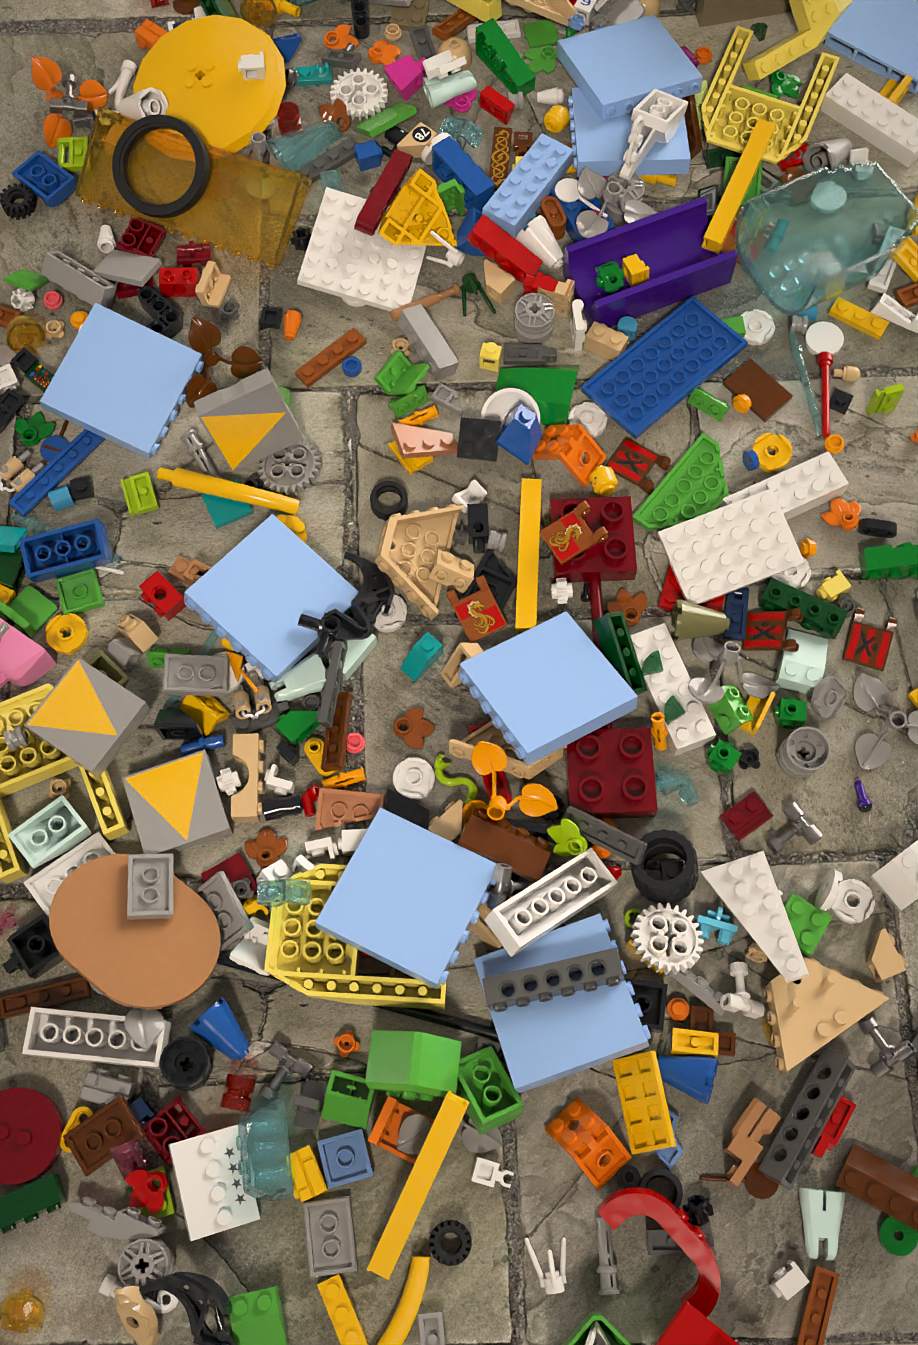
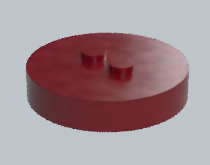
M21 1087L0 1091V1184L20 1185L32 1182L48 1172L61 1154L60 1142L65 1129L64 1119L56 1103L42 1092Z

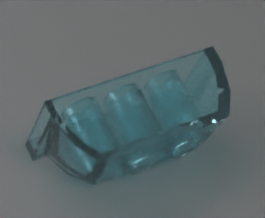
M276 1099L251 1109L238 1119L239 1136L236 1137V1147L238 1151L240 1150L241 1160L238 1161L239 1175H242L244 1193L255 1199L267 1201L294 1197L285 1099Z

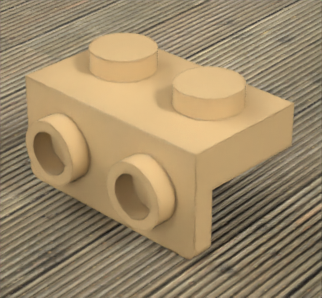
M214 261L207 262L206 267L202 271V277L196 285L195 292L202 306L220 308L232 278L230 275L221 274Z
M438 549L435 553L434 567L429 573V579L465 593L474 580V564Z

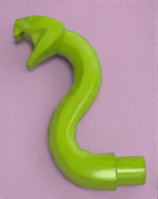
M438 754L434 762L435 776L438 781L446 786L466 785L468 793L464 806L471 800H477L479 790L476 783L468 777H446L443 770L450 766L451 763L444 762L442 760L444 755Z

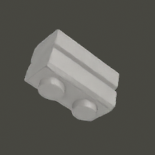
M97 1068L96 1073L88 1072L80 1099L105 1106L119 1095H123L130 1106L137 1084L131 1083L132 1078L119 1074L116 1079L109 1077V1071Z

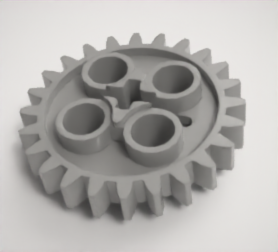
M305 440L303 443L300 441L261 459V463L257 464L259 468L257 472L265 488H270L271 492L277 491L281 495L285 492L288 497L290 492H293L296 496L297 490L304 493L305 486L311 488L310 482H317L315 476H320L319 470L322 469V461L318 450L314 448L313 444L309 445L308 440Z

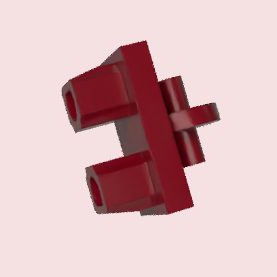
M192 240L189 241V245L176 246L177 265L191 267L193 264L200 263V265L206 266L207 262L211 261L210 243L194 244Z

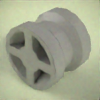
M522 91L517 94L507 93V99L515 104L514 109L524 110Z
M792 314L789 323V333L799 332L805 335L808 326V315L800 317Z
M492 530L487 550L496 549L499 553H503L508 534H498Z
M21 725L17 726L13 731L7 730L3 732L6 744L11 752L19 746L29 745Z

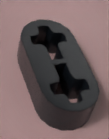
M864 518L859 520L858 532L867 536L893 538L897 535V523Z

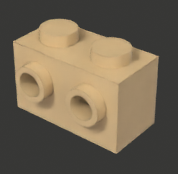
M594 321L585 336L584 349L613 361L627 350L629 337L623 332L615 331L605 324Z

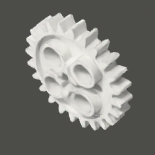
M357 68L356 72L350 69L349 74L344 71L343 77L338 75V80L333 81L334 85L331 86L330 92L331 104L333 105L337 98L342 100L347 107L346 114L350 115L352 120L358 117L359 121H361L363 116L368 119V115L375 116V111L381 112V108H385V103L388 102L387 83H384V78H380L379 73L374 75L373 70L367 73V68L363 72H360L359 68Z
M658 903L656 908L650 905L647 910L643 909L641 914L635 919L636 922L632 926V929L635 931L630 935V937L635 938L632 946H638L635 954L643 955L640 961L648 960V968L655 965L657 973L663 968L665 975L670 970L676 975L679 969L683 973L688 968L691 969L703 951V948L700 946L704 943V940L699 939L703 932L696 931L699 923L693 924L691 922L694 918L693 915L688 918L685 916L686 909L681 913L678 912V905L671 909L669 903L664 908L661 903ZM653 924L659 926L660 929H656ZM674 927H678L681 932H678ZM653 945H657L660 951L656 950ZM675 948L680 949L682 954L678 953Z

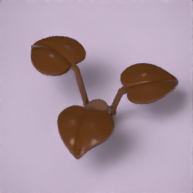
M192 317L188 342L194 351L202 354L206 378L196 374L189 380L186 387L187 405L190 408H194V401L217 391L215 383L209 381L208 367L215 366L218 361L232 365V375L241 379L255 374L262 365V358L255 350L248 346L236 348L231 355L232 361L219 356L212 348L221 342L219 329L208 320Z

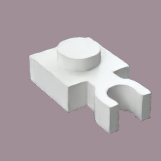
M476 1156L470 1180L490 1187H494L496 1180L501 1185L510 1188L511 1184L505 1183L503 1177L506 1174L513 1176L514 1172L509 1170L498 1171L499 1163Z

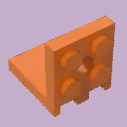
M581 424L548 426L532 456L534 460H560L581 486H588L590 483L589 475L595 467L602 465L607 457ZM583 453L585 454V462H584V463L582 462V455H583Z
M388 1096L367 1141L415 1164L419 1154L412 1155L401 1152L397 1149V1141L403 1121L411 1115L421 1113ZM427 1117L430 1125L434 1123L435 1120Z
M578 1097L544 1129L575 1161L598 1191L632 1158L610 1127ZM576 1124H579V1126L577 1127V1129H575V1130H573V1131L571 1130V1129L573 1128V1126H575ZM606 1155L605 1158L602 1161H600L601 1157Z

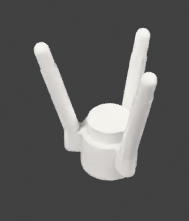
M431 231L430 234L449 249L446 253L448 261L431 256H426V259L447 265L450 268L454 265L459 267L465 258V254L451 246L434 231Z
M562 1237L560 1274L559 1270H555L552 1251L549 1249L547 1255L550 1271L545 1273V1277L529 1239L525 1238L524 1241L538 1274L541 1288L545 1287L546 1294L564 1292V1284L567 1283L565 1275L566 1238Z

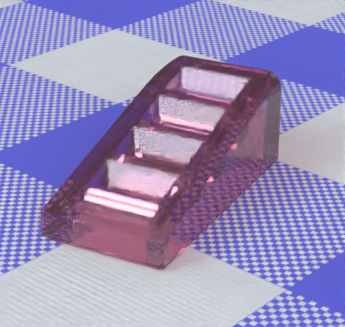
M134 1141L110 1148V1153L124 1180L135 1170L144 1169L147 1171L146 1160Z

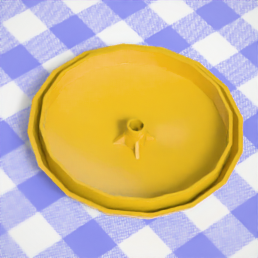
M220 15L185 21L160 37L142 59L133 85V94L149 87L162 91L168 103L166 115L184 121L197 132L207 148L210 161L225 158L249 145L251 135L255 132L262 133L277 115L286 88L284 58L270 35L246 20ZM260 51H263L266 79L243 80L242 72L238 70V60H241V55H260ZM157 129L143 135L148 144L169 158L195 162L193 149L181 133L171 129Z

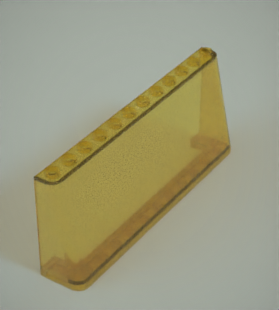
M102 107L98 108L75 196L81 198L80 202L92 205V202L98 204V208L108 211V208H112L115 214L125 216L126 213L131 215L130 219L133 217L147 220L156 225L164 226L167 232L173 234L175 230L181 232L180 236L191 239L192 236L196 237L197 242L202 244L214 243V248L223 251L225 248L231 249L230 253L240 257L242 253L248 255L247 259L258 262L259 259L265 261L264 265L275 268L276 265L280 266L310 189L311 179L288 169L283 170L205 144L210 159V176L201 199L189 211L172 218L151 217L135 210L124 200L115 185L112 173V158L115 146L122 133L136 120ZM163 129L153 130L143 135L133 146L127 164L128 179L135 194L144 202L153 205H165L179 199L188 190L194 178L196 162L193 149L184 136Z

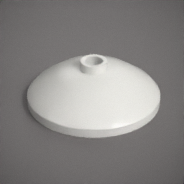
M505 388L495 392L487 399L482 409L481 419L501 421L502 429L509 413L521 403L537 415L540 424V411L535 400L525 391L516 388Z

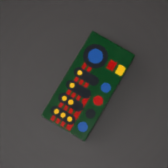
M38 362L24 374L43 393H45L54 377L50 371Z

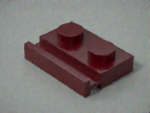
M753 791L721 814L719 818L729 831L735 835L737 841L740 842L774 815L768 811L766 805Z

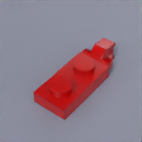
M843 1096L840 1097L811 1154L822 1158L826 1149L832 1151L856 1108L855 1103Z

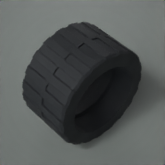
M662 829L646 833L639 839L648 844L641 863L635 865L630 862L636 888L642 896L657 903L672 904L682 901L695 889L699 878L697 854L693 844L686 836L674 830ZM670 853L683 859L685 868L677 877L671 880L660 881L645 874L644 867L646 863L658 854Z

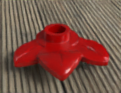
M144 1169L131 1172L125 1178V1181L134 1187L129 1206L144 1207L147 1205L151 1215H154L164 1205V1192L168 1188L167 1176L161 1171L149 1173ZM155 1179L160 1181V1187L155 1185Z

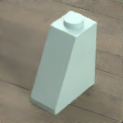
M374 634L362 640L342 641L347 647L342 678L346 681L378 644L377 637Z

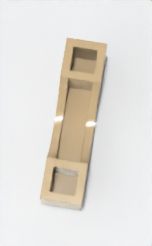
M259 733L233 734L232 755L236 761L246 765L249 770V779L246 786L239 793L231 796V818L234 822H260V815H263V803L260 802V794H264V782L261 781V773H264V761H261V753L265 752V742L261 740Z

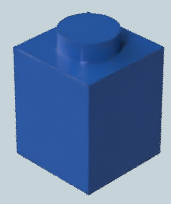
M375 140L354 145L355 159L360 172L381 166L383 152L380 146L377 147Z

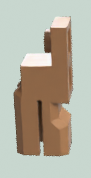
M178 556L168 570V573L185 584L192 586L211 567L194 558L190 562Z
M752 1098L729 1131L731 1140L723 1150L739 1162L738 1164L733 1163L726 1173L729 1176L726 1183L733 1188L738 1187L764 1148L758 1143L760 1138L771 1134L781 1119L770 1108L766 1111L765 1108L767 1106L756 1098Z

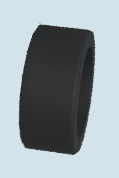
M394 481L378 483L370 494V505L373 513L379 519L385 521L393 514L400 513L401 516L404 515L408 508V496L405 488ZM393 492L400 496L401 503L397 508L385 510L379 507L377 503L378 497L383 493Z
M653 1169L645 1173L640 1179L638 1187L647 1189L649 1182L655 1178L661 1177L668 1180L674 1191L671 1203L678 1209L683 1199V1187L678 1177L665 1169Z

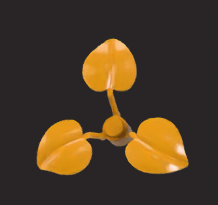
M485 741L478 742L472 752V764L474 769L481 775L492 773V796L488 806L481 800H471L465 804L462 810L463 826L473 807L478 809L484 808L491 819L500 820L504 817L505 811L510 810L511 806L518 800H520L519 807L521 811L532 817L542 816L555 811L558 805L555 797L546 787L535 783L523 786L522 795L516 796L507 804L502 796L496 795L495 772L501 771L506 767L508 761L506 752L498 745Z

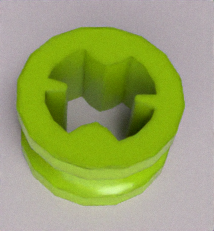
M636 908L628 910L624 916L626 927L633 930V924L629 922L631 919L629 915H640L642 911Z

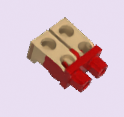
M538 272L536 277L526 275L523 281V288H525L523 296L530 293L543 294L553 302L555 314L568 317L574 301L575 281L567 279L566 283L553 280L550 276H543L541 272Z

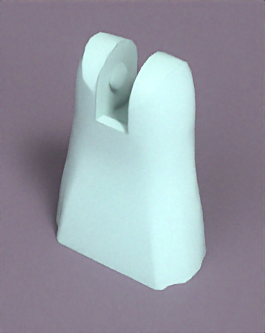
M470 70L460 71L442 79L434 77L428 80V77H425L422 80L425 95L432 109L477 87L476 80Z
M314 652L293 666L276 683L269 682L271 690H277L286 686L285 689L275 693L274 698L276 702H288L304 695L320 692L325 687L326 669L321 658L318 657L319 655Z
M799 1187L805 1248L808 1258L817 1259L819 1240L824 1241L825 1260L833 1261L838 1251L845 1192Z

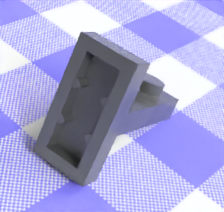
M306 1079L302 1096L296 1094L293 1104L298 1106L293 1125L317 1131L328 1084Z

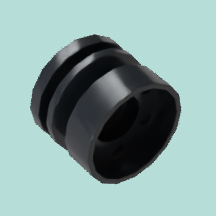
M179 1037L172 1040L163 1049L160 1056V1070L163 1077L174 1088L181 1091H194L201 1088L209 1080L212 1073V1059L207 1049L198 1040L191 1037ZM190 1061L193 1067L188 1068L186 1071L183 1064H187Z

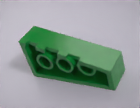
M494 18L476 27V55L512 94L522 91L523 96L535 90V74L524 62Z
M906 542L898 545L896 548H893L892 545L863 548L859 555L862 579L872 581L881 578L896 580L901 577L917 579L918 545Z

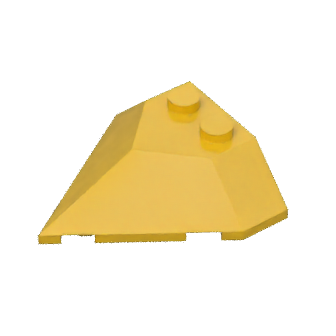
M418 168L402 186L386 211L377 234L392 245L444 246L430 234L431 231H434L451 246H457V240L454 238L451 230L452 226L436 188L437 184L431 176Z

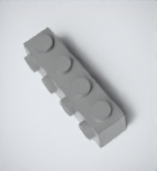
M60 251L46 253L41 274L46 276L49 281L59 284L64 290L72 292L78 299L88 302L92 307L95 303L105 308L112 307L117 288L116 285Z
M422 304L401 310L398 320L399 327L404 331L409 343L417 351L418 357L430 366L427 370L429 374L433 376L435 381L454 375L459 361Z

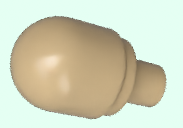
M843 366L841 369H833L832 376L840 377V380L845 382H855L860 378V370L854 366Z

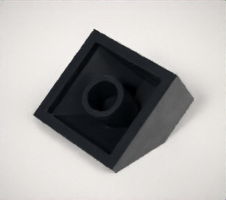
M167 707L166 709L159 710L154 722V728L162 740H199L200 737L205 738L198 723L181 709Z

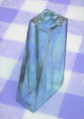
M323 120L266 140V143L284 173L293 174L338 140L341 135L338 125L333 120Z

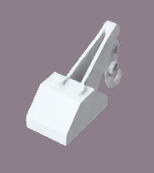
M654 89L633 109L631 117L632 129L628 138L630 146L623 157L625 163L620 171L621 178L628 181L631 179L633 173L656 141L667 144L674 137L686 112L687 101ZM644 136H648L647 139H646V141H645L644 144L642 145L641 149H640L639 152L637 153V151H638V149H639V147H640V145H641V143H642V141H643Z
M918 840L871 876V879L899 912L918 899Z

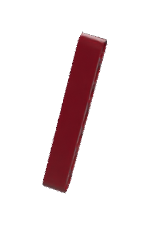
M397 149L394 150L356 219L354 230L370 236L374 235L409 171L413 159L412 155Z

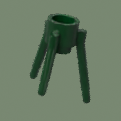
M474 273L464 275L462 277L463 285L460 286L463 316L467 315L466 292L478 295V290L492 313L495 314L496 310L483 290L481 283L477 280Z

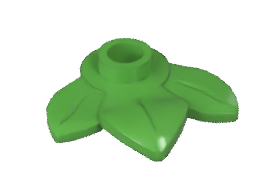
M545 46L542 49L535 47L524 53V56L531 60L528 67L533 73H539L543 70L549 74L555 69L557 52L554 47Z

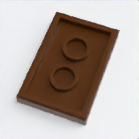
M749 359L723 382V386L733 395H747L751 400L750 410L764 422L771 418L793 397L791 393L752 359Z
M119 1095L63 1135V1138L87 1177L146 1134L124 1096Z

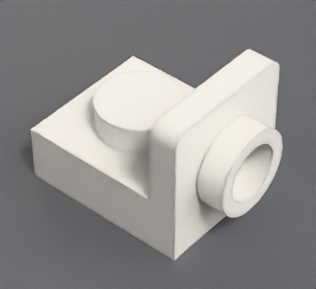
M331 837L305 842L308 855L319 857L325 855L326 851H329L332 863L336 862L335 856L339 855L337 842L333 843Z

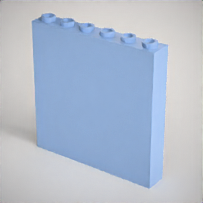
M853 0L828 31L824 46L888 80L893 79L901 83L906 75L913 77L908 91L917 94L918 0Z
M654 14L557 41V58L602 121L633 112V109L654 89L677 98L701 92L703 76Z
M572 88L571 96H568V107H571L569 108V118L572 119L570 120V131H573L571 132V144L574 150L573 156H575L573 157V169L577 170V177L580 176L586 166L601 176H610L612 173L621 170L625 163L623 157L630 146L628 138L632 129L631 117L633 112L602 121L579 88ZM684 116L674 137L667 144L656 141L635 170V173L638 175L689 173L690 152ZM644 136L637 153L641 149L642 145L644 144L648 136Z
M95 303L42 396L40 403L42 409L150 460L152 455L158 453L161 438L165 439L169 431L167 426L170 422L175 421L179 405L182 406L186 400V387L189 380L203 369L202 354Z
M272 514L184 592V603L190 610H195L200 614L199 616L205 624L213 626L219 637L226 638L236 652H241L251 666H256L261 670V674L266 680L276 683L319 642L317 631L298 625L300 615L304 614L321 620L324 613L333 609H337L347 615L350 613L351 601L359 592Z
M567 611L460 663V673L458 674L460 681L469 687L472 697L478 699L484 713H488L491 716L494 726L497 729L500 728L503 732L505 741L508 744H512L517 757L523 759L527 765L624 716L637 707L638 696Z
M379 808L315 922L316 927L326 934L438 989L440 984H445L450 972L447 970L450 964L456 963L460 954L457 950L461 943L465 945L470 935L468 929L471 923L476 924L481 913L478 911L481 904L485 905L490 895L488 891L491 885H496V881L493 880L496 863L385 809Z
M599 913L550 931L512 957L503 948L473 959L483 991L482 978L616 948L615 939L610 941L608 933L612 932L608 920H602ZM621 960L623 973L627 974L623 960ZM597 967L593 974L596 976L602 975L605 969ZM573 973L571 980H579L582 977V973ZM557 977L551 978L548 985L555 986L559 983L560 979ZM620 981L619 985L612 987L602 985L598 986L597 990L585 992L584 990L576 991L574 995L569 997H562V995L554 996L552 1000L547 1002H539L537 1000L530 1002V1005L525 1007H517L515 1005L508 1007V1010L503 1012L490 1010L510 1076L518 1094L650 1047L647 1039L651 1038L647 1025L642 1026L639 1017L643 1016L639 1003L634 1004L631 996L635 995L631 982ZM529 983L526 990H535L537 983ZM507 988L504 996H511L515 989Z

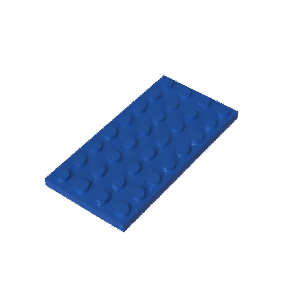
M692 296L582 385L581 392L628 434L637 439L691 394L695 388H698L745 349L748 342Z

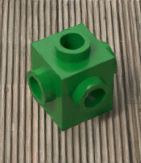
M610 261L595 267L597 274L595 280L599 289L601 288L605 292L613 293L624 285V273L618 267L617 262Z
M793 697L781 698L779 703L774 705L773 718H776V725H780L785 729L802 727L806 722L807 701H799Z
M719 740L716 746L712 744L706 752V755L709 756L706 763L711 770L728 776L742 753L737 751L731 743Z

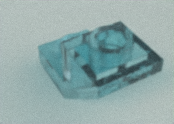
M446 116L439 129L441 133L450 134L454 141L462 137L472 148H476L484 135V132L471 120Z
M338 169L319 172L324 193L326 187L344 192Z
M661 770L656 772L655 784L658 792L661 791L666 796L679 789L681 800L684 803L687 802L689 807L698 803L700 798L689 779Z
M290 878L260 881L257 883L258 905L277 908L285 903L303 906L310 904V882Z

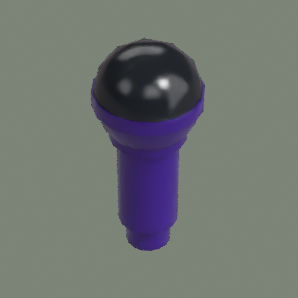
M861 780L855 781V789L858 796L857 808L859 811L867 813L871 811L873 804L867 798Z

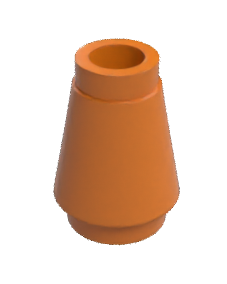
M287 310L283 316L284 339L293 341L302 318L301 313L298 311Z

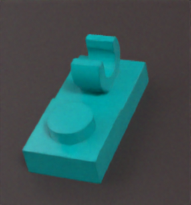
M316 63L315 66L296 67L298 73L297 86L332 84V68L328 63H325V66H319Z

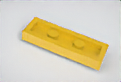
M840 297L836 299L828 315L880 340L890 323Z
M340 1274L317 1284L340 1344L368 1345Z

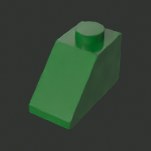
M290 711L277 719L275 727L290 745L295 748L321 724L317 720V711Z

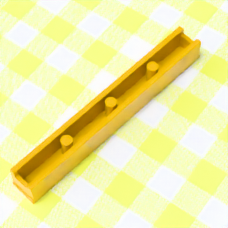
M758 118L703 239L705 240L701 248L719 255L771 142L776 123Z
M522 478L515 634L523 633L536 626L542 479Z
M450 1090L445 1096L367 1267V1271H372L389 1280L470 1103L453 1094Z

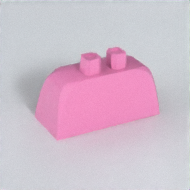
M0 618V625L3 622L9 626V629L0 638V689L8 681L18 686L31 685L56 665V662L43 647Z

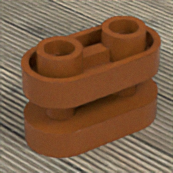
M546 196L541 201L540 215L547 220L556 240H560L565 236L567 217L559 200L554 196Z

